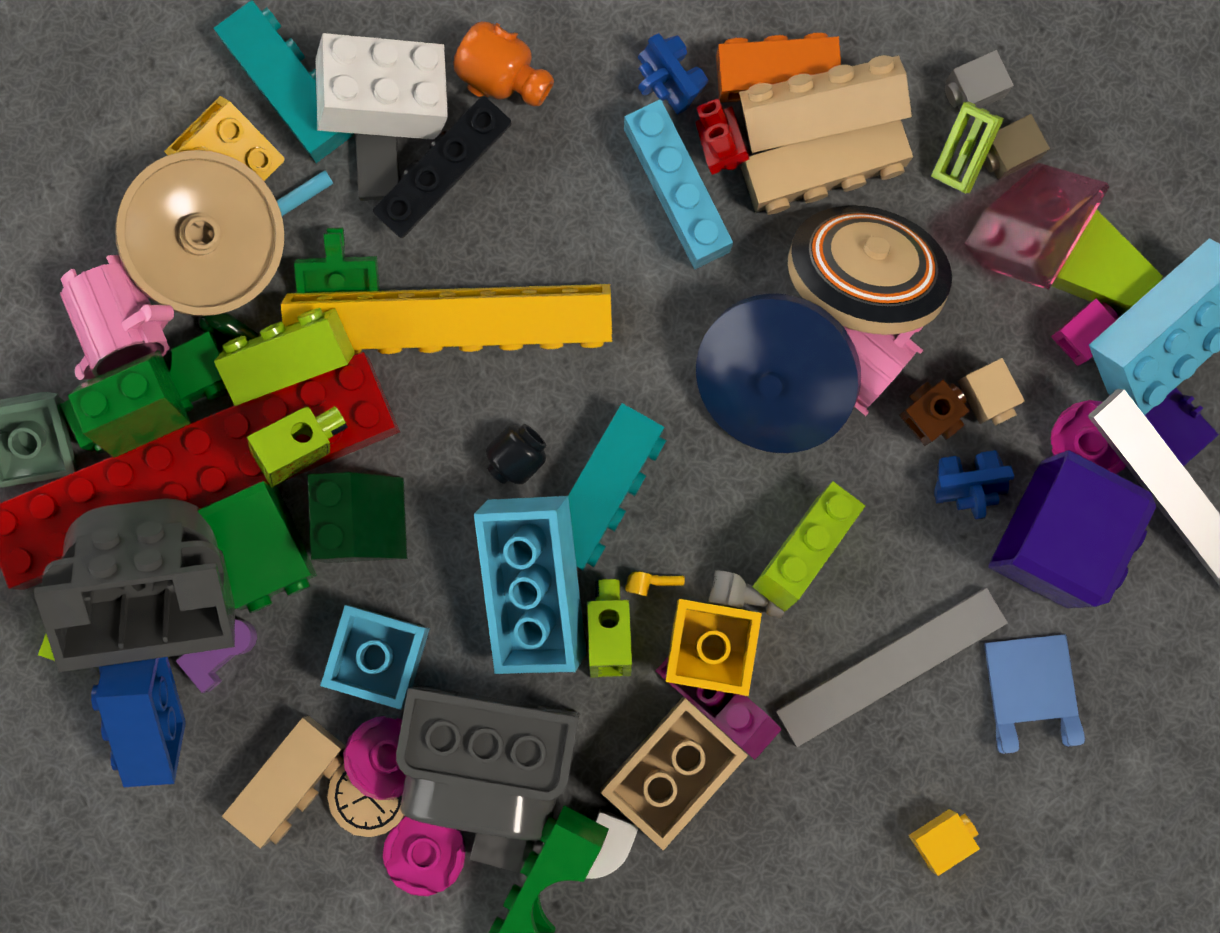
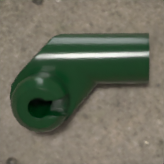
M229 313L202 316L199 319V326L205 333L209 331L214 335L219 331L231 340L240 336H246L247 341L259 337L258 333Z

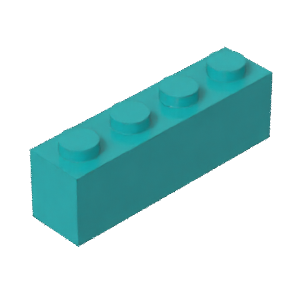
M251 0L213 29L308 154L317 163L354 136V133L317 131L316 69L310 73L301 63L306 57L292 38L286 42L277 32L282 26L268 7L261 11L254 1Z
M621 403L568 495L576 567L582 571L587 564L595 567L606 548L605 545L600 543L607 529L615 532L626 513V510L620 507L628 493L634 497L636 496L647 476L640 472L648 458L656 461L667 441L660 437L664 431V426Z

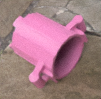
M108 255L106 258L109 264L84 271L78 276L75 269H70L60 279L64 287L62 292H60V296L85 354L81 362L75 367V376L79 380L93 379L156 350H159L164 357L170 349L163 329L174 317L172 306L151 305L149 298L140 291L127 274L119 255Z
M844 327L855 345L861 366V386L854 407L865 416L869 412L867 408L896 378L916 352L920 354L923 352V349L910 339L914 333L919 332L923 327L906 333L890 335L865 333Z

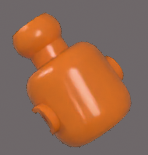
M478 22L473 25L461 41L453 61L455 73L461 80L468 83V90L478 97L486 96L487 98L491 97L494 99L508 98L515 91L522 96L526 104L540 106L551 91L554 79L548 71L534 69L530 66L532 53L528 45L517 38L518 33H509L502 29L498 23Z

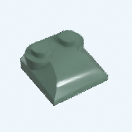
M40 392L0 400V488L60 478L77 471L66 424L67 419L60 406V403L64 401L59 397L58 393Z

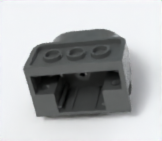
M154 499L98 507L82 514L71 524L64 539L62 559L52 561L45 567L42 576L43 587L34 588V596L58 672L235 647V603L223 553L218 549L211 527L198 513V510L201 508L178 499Z
M422 685L408 688L396 752L397 764L406 775L400 805L402 814L418 822L511 839L540 840L548 817L553 818L556 798L565 791L568 783L580 713Z

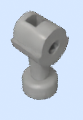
M715 570L708 603L742 610L744 604L766 607V614L768 616L782 619L784 615L783 610L752 587L753 585L745 583L740 575Z

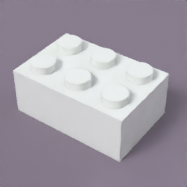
M322 33L316 55L317 131L435 139L441 133L448 117L444 44Z

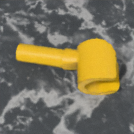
M632 572L628 576L625 590L629 593L647 597L650 584L655 586H684L685 578L684 575L658 576L645 572Z

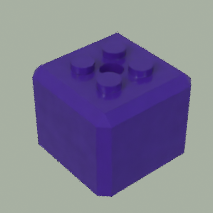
M1070 450L1046 458L1036 468L990 560L988 568L1065 608L1096 607L1109 603L1115 590L1122 585L1127 576V566L1133 553L1141 547L1146 538V527L1156 509L1152 492Z

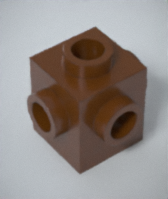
M943 379L935 386H932L929 381L924 383L909 396L914 403L899 414L922 444L926 446L940 435L945 440L954 435L965 425L960 418L970 410L965 405L967 399L962 391L953 383L948 385ZM934 406L939 409L940 414L935 411Z

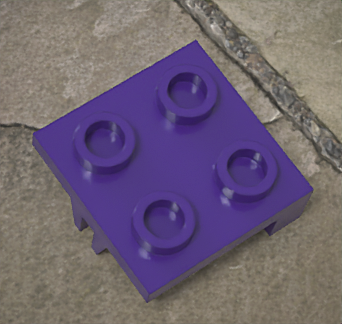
M1175 388L1166 396L1161 404L1153 407L1144 416L1184 467L1219 434L1200 414L1203 407L1201 405L1193 406L1191 402L1194 400V397L1183 395Z

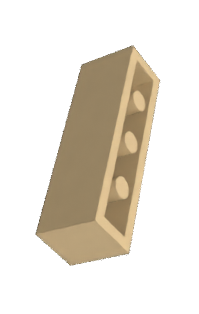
M878 56L871 59L868 63L855 66L838 65L831 68L828 72L815 75L798 74L785 82L776 84L759 83L751 86L748 90L739 92L752 153L912 117L907 75L899 56Z
M897 120L785 145L749 156L750 160L743 162L741 169L755 213L766 210L767 214L771 215L790 208L789 202L802 198H804L805 203L821 200L828 196L827 191L842 187L843 191L860 188L866 184L865 179L880 175L882 180L899 176L905 172L904 167H907L913 155L902 122Z

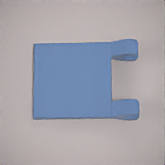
M1066 634L984 643L999 753H1014L1019 750V741L1014 723L1061 718V736L1064 746L1084 744L1085 737L1078 714Z

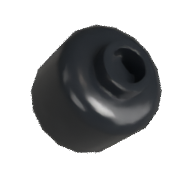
M523 424L521 427L508 425L486 449V455L490 462L487 469L502 484H505L507 481L519 485L524 484L545 463L546 454L544 449L547 445L542 437L526 424Z

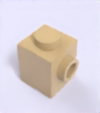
M1003 358L966 375L958 381L979 424L992 419L996 426L1016 416L1017 413L1014 407L1025 402Z

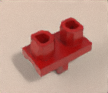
M714 99L698 106L697 112L700 120L695 121L711 174L714 175L721 169L734 170L742 162L750 160L733 107L723 109L719 99Z

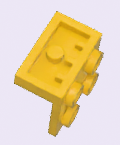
M222 96L215 100L164 151L167 156L191 150L221 153L242 162L259 175L263 181L285 160L282 154L229 100Z

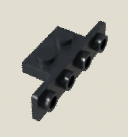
M481 96L448 131H443L434 139L430 145V150L420 160H415L406 168L402 179L373 208L374 215L399 238H404L508 130L512 124L511 119L486 96Z

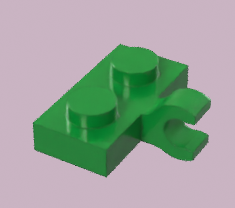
M343 227L327 228V233H324L326 258L296 259L294 262L297 293L380 291L377 256L345 257Z

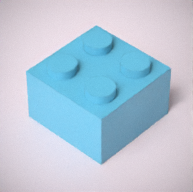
M345 605L320 686L396 709H404L408 688L413 687L430 628L355 606Z

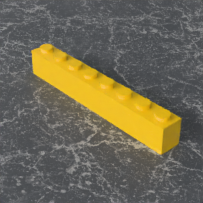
M610 284L287 293L281 303L282 322L285 327L299 322L297 317L312 309L321 308L322 313L335 308L355 354L361 353L362 349H378V352L381 354H395L401 352L402 348H418L419 352L434 353L441 351L442 347L458 346L460 351L473 352L483 349V346L499 345L501 350L510 351L521 349L526 344H539V347L543 349H558L563 347L564 343H580V346L584 348H598L603 346L604 342H612Z

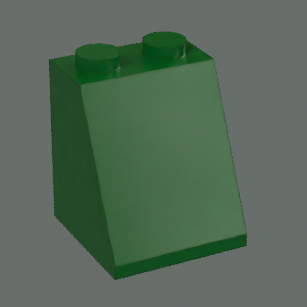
M159 350L80 384L68 394L83 434L114 458L191 424Z
M262 481L198 510V513L211 527L218 549L223 553L235 609L243 610L247 608L249 613L259 611L273 604L270 597L283 591L286 592L287 596L299 593L310 587L309 579L317 576L278 487L274 486L271 488L269 483Z

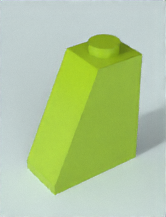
M1085 203L1075 212L1048 285L1090 302L1097 298L1100 303L1104 302L1111 306L1115 312L1124 314L1162 280L1163 276L1094 206Z

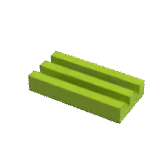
M969 101L964 102L931 177L965 194L970 193L1004 118L992 115L983 108H977L975 104ZM970 116H973L975 121L962 146L951 174L948 175L945 172ZM986 122L988 123L963 180L960 181V176Z

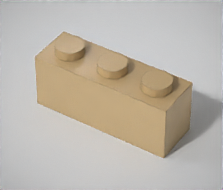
M310 716L303 717L222 817L259 848L267 845L270 841L276 845L291 828L292 824L287 819L296 808L303 812L318 795L319 792L314 789V786L324 775L330 779L344 763V758L340 754L346 746Z

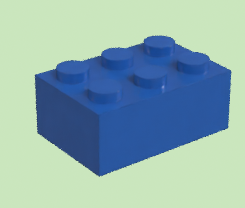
M168 657L100 666L98 685H93L91 692L92 707L94 711L100 712L102 718V738L110 743L111 766L114 771L118 770L123 787L174 784L186 722Z

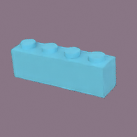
M662 100L655 101L624 116V131L694 270L730 253L733 241Z

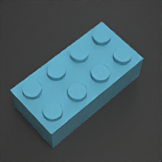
M1209 238L1089 344L1109 395L1116 389H1124L1145 415L1153 407L1161 404L1166 396L1182 381L1190 378L1196 369L1209 357L1220 351L1219 243Z
M568 496L487 500L474 513L494 673L576 672L587 652Z

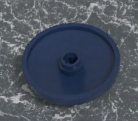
M779 293L761 294L735 303L721 313L706 332L698 350L696 379L705 407L712 418L729 435L755 449L773 453H794L814 448L826 442L843 427L852 413L859 396L861 366L855 345L849 334L826 310L811 301L792 295Z

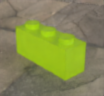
M315 308L298 316L299 322L285 327L283 322H278L260 331L261 336L247 341L246 336H240L223 345L224 350L214 360V363L234 405L237 406L348 365L355 351L336 309L334 308L322 313L321 308Z
M832 481L816 498L752 587L786 612L801 598L866 505Z

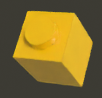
M950 809L908 835L930 871L937 876L980 849L974 840V837L979 834L971 820L965 813L959 816L958 813Z

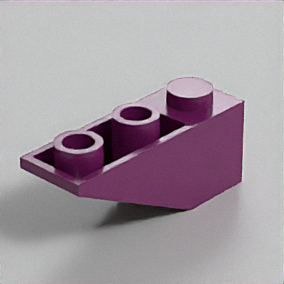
M668 657L655 671L664 680H666ZM669 683L754 760L782 730L769 715L747 696Z

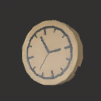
M344 764L338 768L330 780L327 796L330 812L340 827L353 835L364 837L382 835L398 825L403 819L404 815L400 810L402 796L395 800H376L363 795L352 785L345 771Z

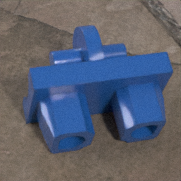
M660 33L649 38L648 46L638 56L642 63L638 69L645 78L639 84L638 89L643 96L655 92L659 100L664 101L666 99L678 115L688 109L695 97L709 83V80L701 68L694 67L685 71L679 63L687 55L686 46L679 36L663 39Z
M996 450L981 452L975 456L976 471L964 472L961 459L957 456L939 459L937 483L934 489L936 504L956 501L958 510L971 508L975 519L986 517V506L999 504L998 495L1008 493L1009 480L1014 478L1012 466H1004Z

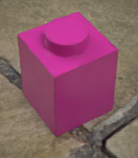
M1096 298L1077 312L1051 338L1079 366L1093 357L1089 344L1111 326L1119 316L1111 306L1104 302L1100 303Z

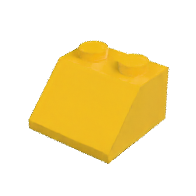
M678 599L665 682L749 696L762 613Z

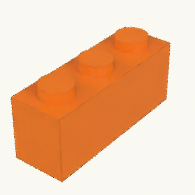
M811 33L804 36V39L788 40L787 36L774 35L759 42H748L746 38H732L726 40L724 44H718L716 65L720 102L741 101L739 92L748 90L755 84H776L788 81L791 77L798 74H820L841 65L839 36L828 37L826 33Z

